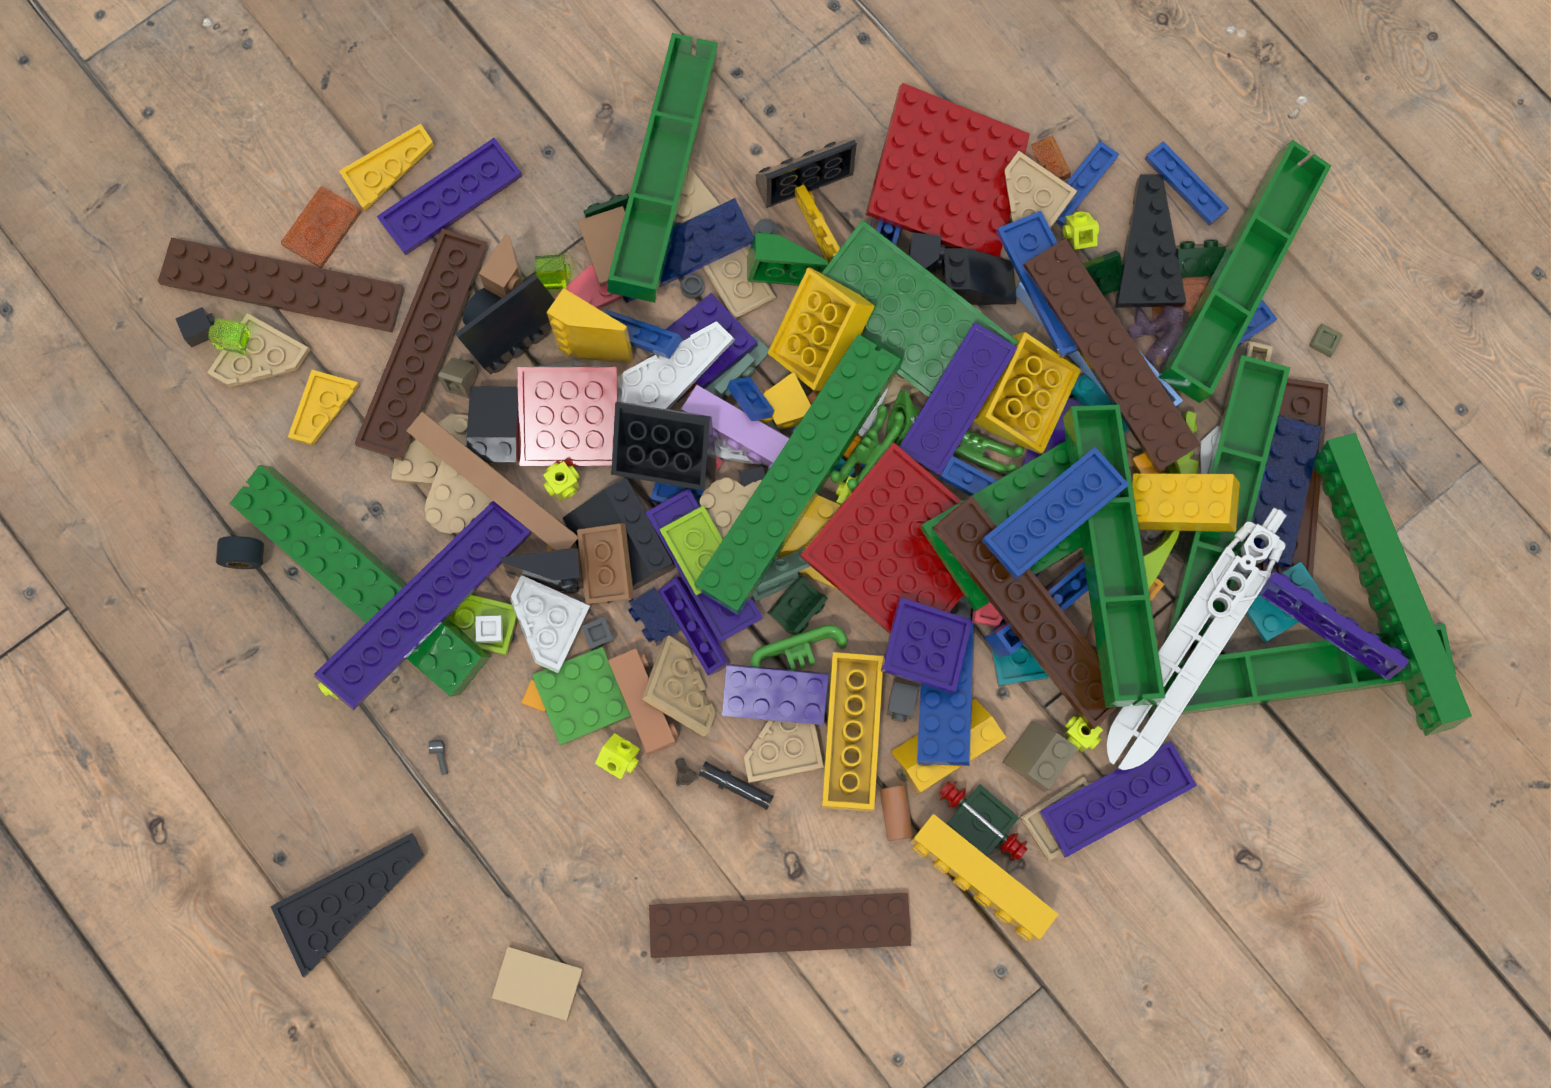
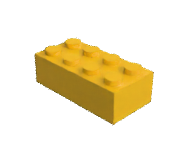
M1133 473L1132 488L1139 530L1236 532L1240 482L1234 474Z

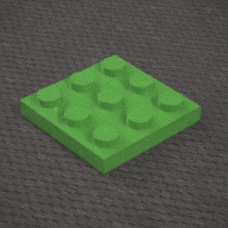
M603 647L565 661L559 673L545 669L532 675L560 746L631 717Z

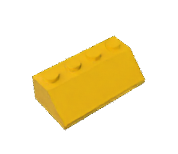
M976 699L972 700L970 762L1006 739V736L992 715ZM918 735L890 752L917 795L963 767L954 765H918Z

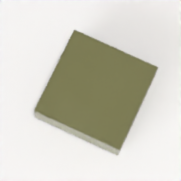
M1321 324L1309 347L1331 357L1343 335Z

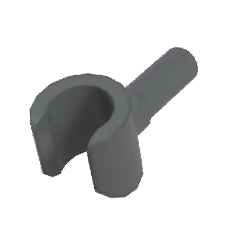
M430 740L429 754H437L442 775L448 774L444 759L445 743L441 740Z

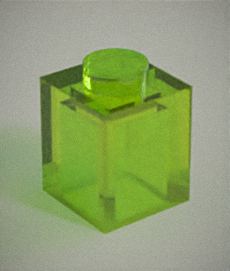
M564 254L535 256V274L547 290L567 288V278H571L570 264L565 263Z
M216 318L214 325L209 329V341L216 349L245 354L251 331L245 323Z

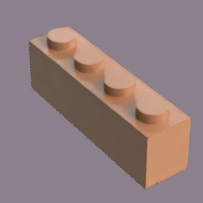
M635 648L609 659V664L647 755L650 756L676 745L674 738L678 737L673 722L668 724L664 716L665 713L642 700L649 680L645 668H648L649 665L644 653L639 655Z

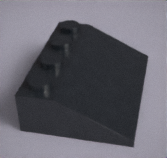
M843 140L838 143L831 142L820 150H810L804 153L802 157L794 160L787 159L776 167H766L756 174V186L766 208L795 198V188L805 185L809 192L852 176L856 155V141Z
M534 274L456 332L455 335L490 375L498 373L505 368L508 361L523 355L527 347L542 341L545 334L552 329L547 311L555 299L536 274Z
M615 402L611 475L704 491L715 482L716 453L711 416Z
M627 478L605 488L563 517L566 526L576 535H578V529L625 523L633 591L674 570L668 553ZM577 539V541H576L575 543H576L577 547L579 548V543H578V539Z

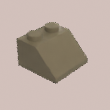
M1032 721L1003 763L1045 793L1051 788L1078 748L1058 733Z

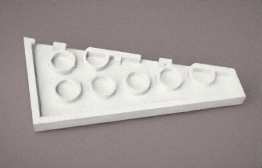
M717 321L682 341L670 359L655 354L619 375L618 402L669 410L735 339Z

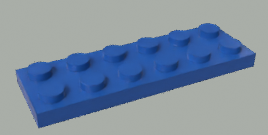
M1039 211L998 228L996 233L1059 357L1062 358L1078 351L1023 267L1026 262L1058 243L1043 213Z
M1094 447L985 536L982 542L1015 579H1018L1126 489L1129 484Z
M974 623L971 625L956 692L952 694L921 684L918 765L970 766Z

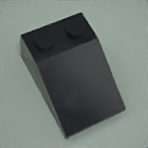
M945 248L941 265L942 282L971 305L1016 304L1014 267L1010 260L969 248Z
M518 386L470 387L466 436L467 447L485 462L520 461Z
M577 548L501 557V563L506 571L517 577L523 575L549 588L564 591L566 594L577 593L579 589L584 588L581 560Z

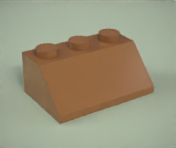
M507 234L503 236L479 272L484 288L501 298L523 283L519 262L510 236Z

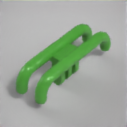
M883 404L879 405L874 423L840 471L831 472L830 478L832 482L836 484L843 482L857 462L865 464L866 466L856 480L849 479L847 482L849 490L853 491L888 447L895 442L903 428L904 415L901 412H897L894 415L893 426L879 445L877 434L883 427L887 417V407Z
M967 430L960 447L958 446L953 455L987 469L1008 475L1017 470V466L1015 464L1004 465L984 457L985 449L988 448L1013 458L1022 456L1024 449L1021 446L1012 448Z
M824 625L758 648L752 654L750 666L761 667L763 660L785 653L790 670H796L794 663L796 660H798L800 668L803 669L806 668L804 657L808 658L810 666L816 664L809 644L831 638L835 640L839 648L843 649L846 647L848 639L844 631L838 626Z

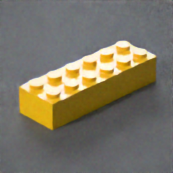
M836 652L832 654L821 807L823 809L874 811L883 675L881 667L884 656Z
M934 814L928 818L910 841L914 845L912 850L922 858L928 856L934 861L932 866L943 875L949 873L955 878L952 882L963 891L969 889L975 894L973 899L984 908L990 906L996 911L994 916L1004 924L1011 923L1015 926L1016 930L1014 932L1025 941L1040 940L1059 915Z

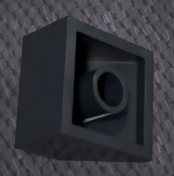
M912 232L908 256L935 276L936 269H941L944 258L945 245H941V236Z

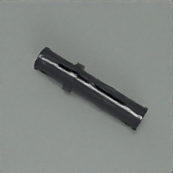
M705 761L703 767L712 773L710 774L701 769L698 776L718 784V788L722 790L726 788L765 810L768 809L770 804L761 800V797L771 802L774 795L731 775L729 770L725 772Z

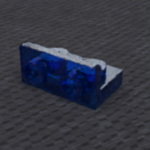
M655 587L636 600H629L631 608L628 609V612L635 622L641 621L644 629L641 631L649 643L654 641L656 646H658L666 636L672 637L681 631Z

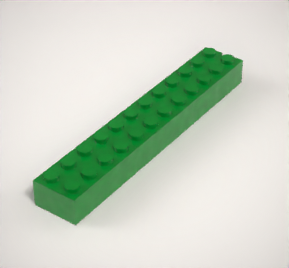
M676 33L671 35L608 276V293L656 303L717 59L718 43L697 38L696 53L691 55L693 37Z
M1291 140L1275 157L1158 376L1198 403L1213 394L1332 166L1315 154L1298 166L1297 164L1308 156L1310 151L1294 140Z
M859 334L856 336L694 583L696 590L739 616L830 477L831 472L835 469L900 369L901 359L883 348L878 352L876 344Z
M1241 355L1236 362L1207 473L1234 474L1240 482L1236 532L1192 531L1164 643L1225 548L1235 539L1234 535L1246 522L1252 521L1290 367ZM1247 537L1243 542L1239 541L1232 549L1235 556L1242 558L1240 548ZM1232 579L1227 580L1226 585L1228 589L1234 591L1236 581ZM1219 600L1213 602L1215 611H1225L1223 602ZM1208 618L1198 635L1201 637L1204 635L1213 621L1212 619ZM1197 640L1193 641L1191 650H1194L1197 646Z
M1120 405L1071 406L1063 416L1070 467L1096 447L1129 484L1126 489L1079 527L1105 707H1126L1132 703L1133 706L1155 705L1165 698Z
M1356 433L1327 440L1321 448L1322 450L1314 458V468L1322 478L1325 495L1329 496L1331 500L1332 513L1339 520L1341 536L1349 545L1350 558L1357 565L1360 583L1366 588L1369 595V606L1373 611L1375 610L1377 615L1378 628L1385 635L1388 643L1387 646L1399 649L1404 654V657L1409 659L1405 668L1398 672L1397 675L1400 681L1404 682L1407 690V700L1416 712V723L1419 729L1423 730L1425 736L1454 729L1470 718L1472 714Z
M259 465L246 481L249 487L243 486L229 503L365 623L407 584L271 466ZM446 619L406 659L451 697L461 695L491 656L449 619Z
M1445 624L1435 625L1456 674ZM1375 633L1380 637L1381 642L1386 645L1388 644L1384 634ZM1327 640L1222 654L1217 657L1181 715L1401 685L1404 682L1400 681L1397 674L1386 680ZM1188 659L1181 660L1178 667L1182 669ZM1175 671L1164 686L1165 694L1178 675ZM1156 704L1152 705L1148 711L1149 718L1157 708Z

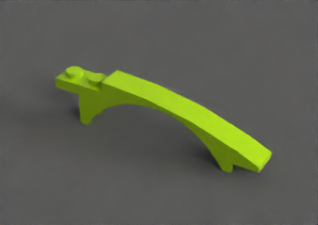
M1187 411L1182 414V417L1195 435L1197 430V423L1195 422L1197 413ZM1194 450L1167 466L1168 474H1196L1199 461L1190 459ZM1166 530L1157 546L1143 556L1148 590L1159 575L1180 531Z

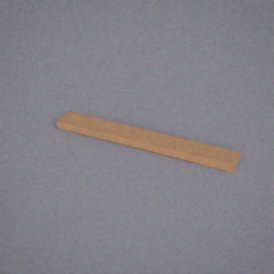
M421 412L407 429L410 435L555 551L570 549L577 541L578 535L424 412Z

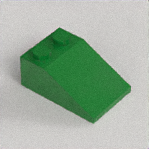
M770 232L755 233L747 255V282L799 286L807 268H812L822 273L827 267L828 261L781 235L771 234Z

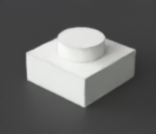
M501 615L476 616L477 643L503 642Z

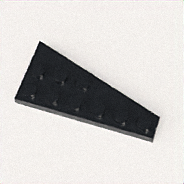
M1140 175L1136 182L1133 199L1134 207L1130 217V230L1126 240L1122 263L1123 271L1119 281V294L1115 308L1183 307L1186 304V297L1163 175Z
M414 833L270 906L303 978L425 857Z

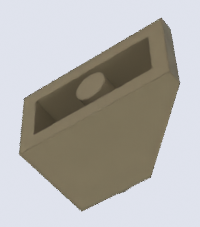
M452 357L441 369L438 377L446 392L469 398L470 387L474 386L479 371L472 360L461 357L459 360Z

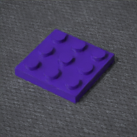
M712 293L665 329L679 334L682 341H684L690 335L717 321L735 339L695 382L703 389L708 387L745 357L747 353H750L758 346L757 341Z
M900 598L897 603L881 672L948 693H955L973 620Z

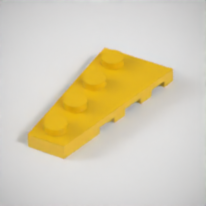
M419 124L339 170L363 210L366 211L431 150L434 144L423 126Z
M805 185L795 188V199L824 259L829 264L840 250V247L829 230L822 212L816 207V201L812 192H808Z

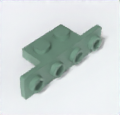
M752 336L757 341L758 346L706 387L705 390L722 400L732 397L733 395L727 388L729 381L751 377L759 364L769 355L767 354L769 348L757 337Z
M806 547L774 561L752 595L754 601L790 587L799 577L797 572L811 567L799 557Z

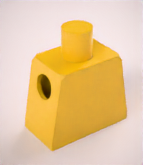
M794 372L763 393L775 411L772 418L758 421L766 424L774 420L778 430L796 426L801 422L811 404Z

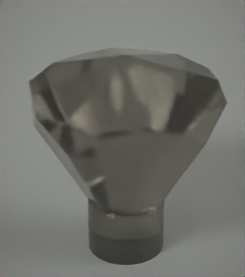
M679 758L675 761L677 767L675 782L677 787L688 786L697 781L699 778L698 773L687 766L684 758Z

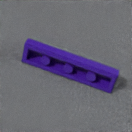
M676 577L658 590L707 675L715 674L724 669L727 664H730L731 661L682 578Z

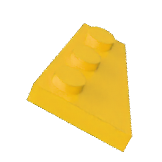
M311 370L288 438L314 446L360 384L352 380Z

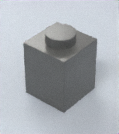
M894 682L886 715L892 716L891 719L898 722H906L907 719L911 720L914 715L919 687Z

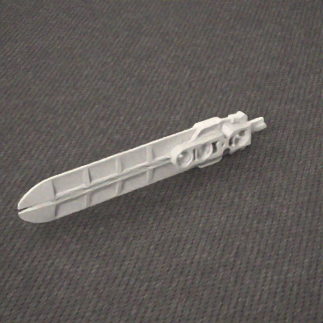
M1273 508L1262 526L1246 522L1234 535L1235 539L1225 548L1159 650L1163 686L1166 685L1174 671L1178 675L1166 692L1165 698L1156 704L1157 708L1142 731L1139 733L1136 730L1152 705L1133 706L1132 703L1129 706L1122 707L1115 718L1107 739V754L1109 761L1113 765L1131 737L1135 736L1137 738L1119 765V769L1127 770L1137 767L1148 761L1156 753L1247 610L1267 582L1275 562L1279 561L1285 549V543L1279 539L1280 537L1275 535L1287 516L1280 509ZM1247 537L1240 548L1242 558L1235 556L1232 549L1239 541L1243 542ZM1254 538L1263 539L1266 547L1264 549L1257 548L1254 545ZM1270 553L1268 558L1270 562L1266 571H1260L1255 565L1262 563ZM1227 580H1235L1239 585L1238 591L1229 590L1226 585ZM1216 600L1223 602L1225 611H1215L1213 602ZM1208 618L1212 619L1213 621L1202 637L1198 635ZM1197 640V646L1182 669L1179 668L1178 665L1193 641Z

